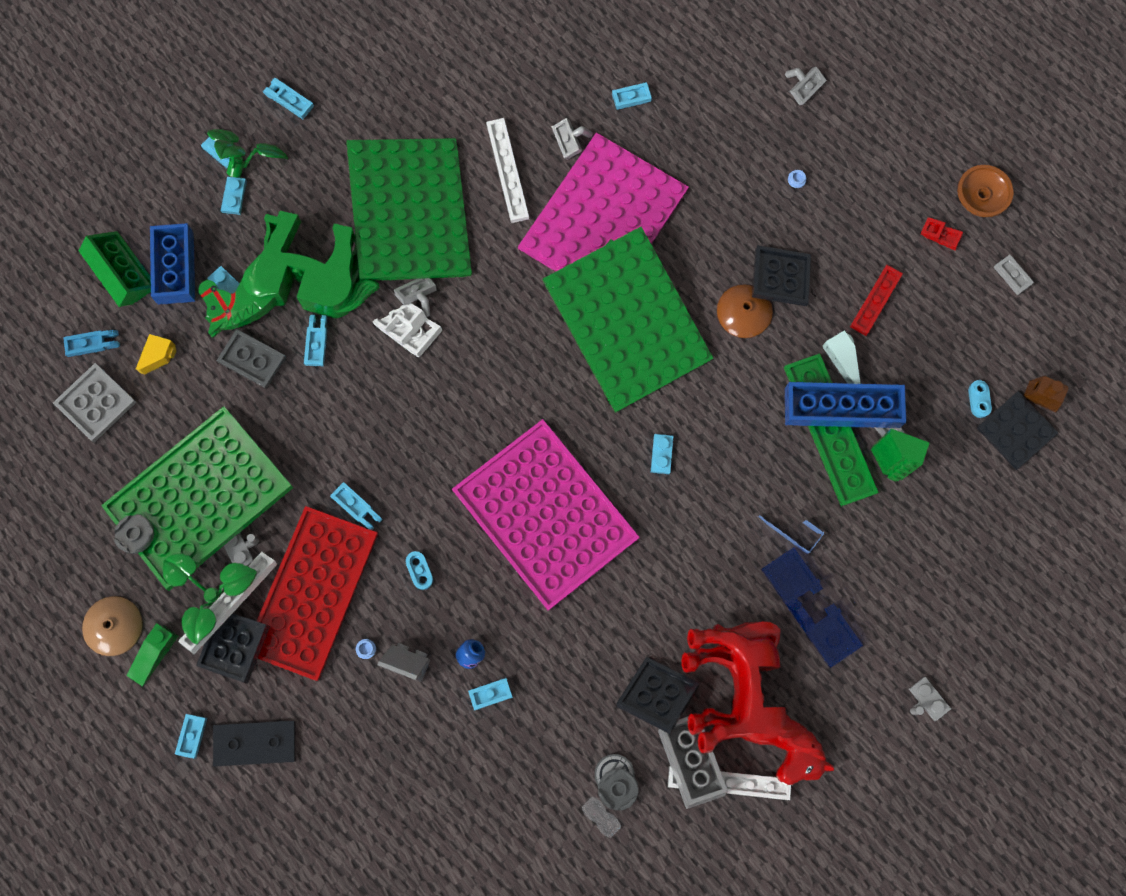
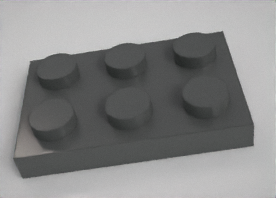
M236 329L216 361L267 389L286 356Z

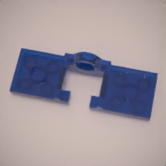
M794 547L761 569L829 668H832L863 646L840 612L842 611L840 608L837 609L834 603L824 609L828 616L814 624L813 619L810 618L807 611L802 607V603L797 599L809 590L814 595L823 588L820 585L821 581L815 578Z

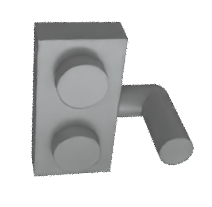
M813 67L806 75H804L800 68L792 69L785 73L787 78L797 76L799 82L790 90V93L799 105H803L827 81L817 67Z
M568 118L552 126L563 157L566 160L582 151L577 139L578 136L581 134L587 138L593 136L592 131L583 126L574 130Z
M430 278L415 279L394 289L395 296L404 306L419 299L425 316H430L429 300L426 295L436 291V285Z
M241 533L237 534L224 545L231 562L249 566L254 560L249 548L257 545L259 539L253 534H249L247 536L248 541L245 542Z
M926 677L921 678L909 688L910 692L918 700V703L910 709L912 715H922L925 709L933 721H937L951 710Z

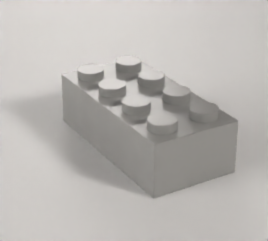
M688 717L679 719L671 734L661 729L658 730L686 809L723 797L728 792L713 751L711 753H701L698 748L699 734H690L687 723Z

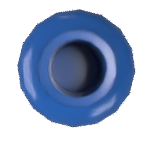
M474 639L466 640L456 651L457 662L467 669L475 668L485 657L483 645Z

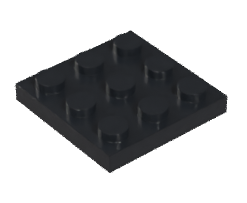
M757 245L754 258L752 297L807 306L809 303L811 254Z
M1019 391L977 427L978 431L1016 470L1058 434L1054 427Z
M231 614L205 642L196 666L248 684L270 626Z
M646 657L616 704L618 708L671 734L698 690L699 683Z

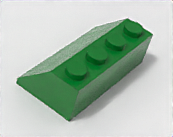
M118 231L85 237L78 251L119 307L132 305L151 292V276Z
M890 429L872 446L871 451L882 473L888 475L887 478L890 480L899 481L923 464L930 442Z

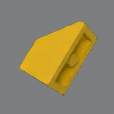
M149 334L136 370L145 375L168 364L170 359L174 358L176 354V345L171 340Z

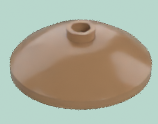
M116 596L103 598L92 605L84 617L82 631L85 642L93 651L101 655L116 656L130 650L140 638L143 627L142 616L136 605L128 599ZM110 621L111 626L107 629L106 623Z

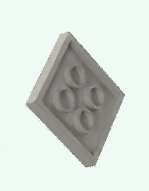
M96 363L53 402L94 443L136 403Z

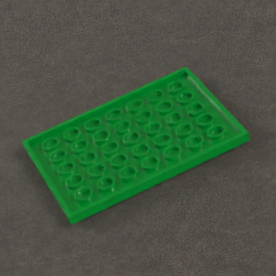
M456 138L347 140L359 281L364 279L377 281L471 276Z
M642 226L542 279L614 412L623 409L713 359Z
M223 406L101 506L116 526L119 521L129 515H141L152 523L154 527L153 541L147 549L138 554L165 589L170 591L174 586L169 585L163 577V563L168 556L173 554L188 555L196 562L198 568L293 489V487Z

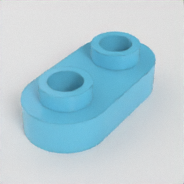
M976 380L968 389L971 411L974 416L984 418L992 410L989 387L984 381ZM977 387H981L982 392L978 391ZM980 405H983L985 407V410H982L980 408Z
M416 551L411 552L406 557V566L414 585L420 590H426L433 583L432 574L424 555ZM414 559L420 560L417 566L413 565ZM426 577V583H420V578Z

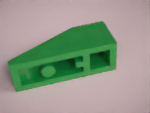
M156 623L144 640L126 676L144 686L179 636L164 625Z

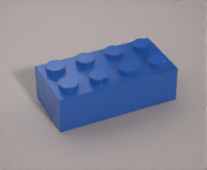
M188 223L150 226L152 299L158 305L195 302L193 230Z

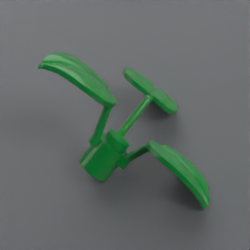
M213 129L207 132L208 136L215 141L214 148L220 160L229 157L226 173L231 177L240 178L243 168H247L249 161L257 152L266 157L288 160V156L280 148L272 144L259 143L256 146L257 148L253 149L244 162L242 156H245V150L240 146L233 145V142H239L236 134L224 129Z
M173 554L164 560L163 577L169 585L174 587L182 586L189 579L205 592L204 599L208 603L201 605L199 609L190 607L182 618L184 633L190 641L198 645L203 638L211 633L216 625V616L207 607H211L224 592L228 596H237L243 593L254 581L257 575L255 569L241 563H231L220 574V580L223 584L220 585L219 590L213 587L207 589L190 576L197 569L196 562L190 556Z

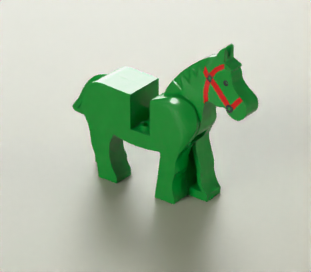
M279 211L278 217L265 214L264 220L267 231L264 238V250L245 270L236 291L230 294L225 290H220L213 281L205 280L199 286V294L207 305V316L205 318L210 323L208 333L213 338L222 330L239 328L258 320L275 306L286 305L294 278L296 281L301 282L297 299L302 308L330 318L343 317L350 311L358 308L380 286L378 282L370 279L359 281L356 241L352 227L334 223L332 228L335 236L334 251L329 260L323 264L306 256L287 253L301 224V220L297 214Z

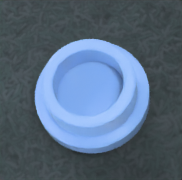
M801 170L792 171L788 176V183L794 188L803 187L806 183L805 173Z
M363 639L356 645V653L362 659H369L376 652L374 642L369 639Z

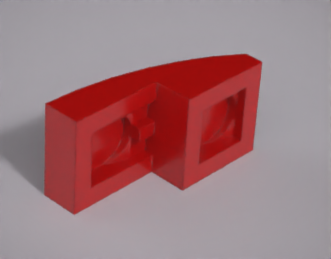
M928 217L921 235L956 251L963 232L946 227L945 222Z

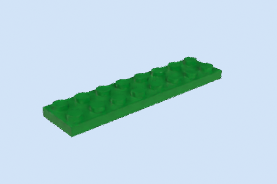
M820 354L784 366L789 382L832 383ZM808 426L841 507L878 494L876 485L851 427Z

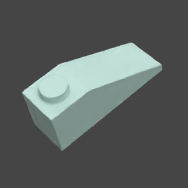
M844 330L827 340L822 347L847 384H860L854 340Z

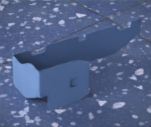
M758 516L767 525H769L771 528H773L787 540L792 542L806 554L811 552L814 546L824 535V532H822L813 524L805 520L803 523L806 526L815 531L817 534H821L820 538L816 541V543L813 545L810 551H808L804 547L798 545L797 542H795L789 536L782 533L781 530L772 525L770 522H767L762 516Z

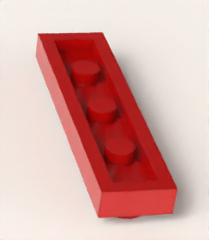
M888 265L885 266L850 325L852 329L867 336L903 273Z

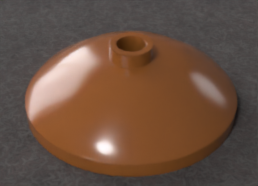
M974 166L962 175L958 183L957 192L960 202L969 212L980 217H994L1003 213L1013 199V186L1009 177L1002 170L994 166Z
M737 285L729 288L720 297L717 305V317L721 326L731 335L740 338H752L761 334L767 329L772 319L773 310L770 300L753 298V286ZM748 305L750 309L747 310L743 306Z

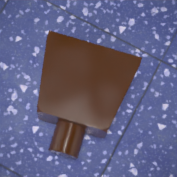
M1041 376L1029 381L1023 396L1026 400L1056 413L1062 405L1069 387L1060 381Z

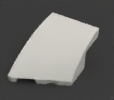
M411 303L405 306L402 305L399 309L389 312L388 316L380 320L375 319L373 321L374 325L417 357H420L442 332L441 326L427 319L423 310ZM425 322L432 327L426 333L421 328Z

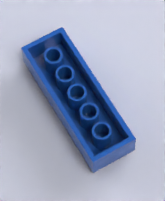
M789 382L785 387V425L901 428L906 423L905 385Z

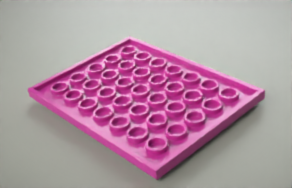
M596 133L520 242L518 249L552 270L558 271L605 246L610 239L614 241L641 226L652 245L689 187Z
M543 419L452 489L547 611L552 609L640 538Z

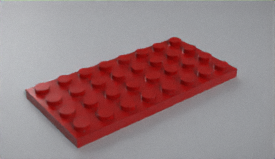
M305 506L257 619V622L270 626L258 659L319 681L377 539V532Z

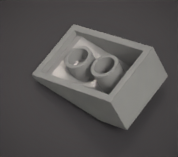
M398 643L397 646L391 645L377 664L385 669L422 682L430 659L426 658L428 654L418 650L415 653L408 651V646Z

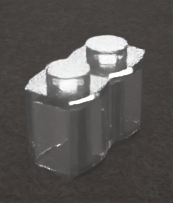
M590 796L581 805L586 817L596 822L598 829L605 836L611 838L621 828L618 819L612 813L606 811L605 806L598 798Z

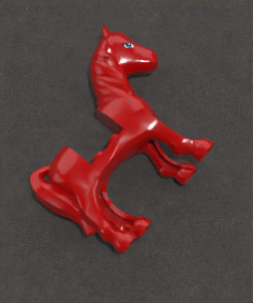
M762 621L747 622L731 628H725L716 624L712 629H690L687 641L689 647L695 649V651L684 652L682 655L683 671L686 673L694 672L702 664L708 662L718 663L730 670L734 681V699L730 714H724L713 708H707L701 714L691 713L688 716V730L692 735L699 734L698 748L701 753H711L717 744L723 740L742 737L744 740L758 745H773L787 751L785 759L776 773L777 779L784 785H793L803 779L818 780L825 771H834V766L826 761L822 745L815 735L786 715L785 707L763 708L764 695L761 691L762 676L760 672L781 668L779 651L777 649L780 640V629L777 625ZM705 643L720 644L710 649L701 647ZM715 725L710 732H702L705 727Z

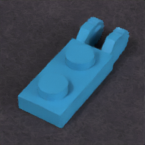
M100 330L63 337L65 355L72 357L105 351V349L120 347V342L118 341L104 342V338L119 336L118 331Z

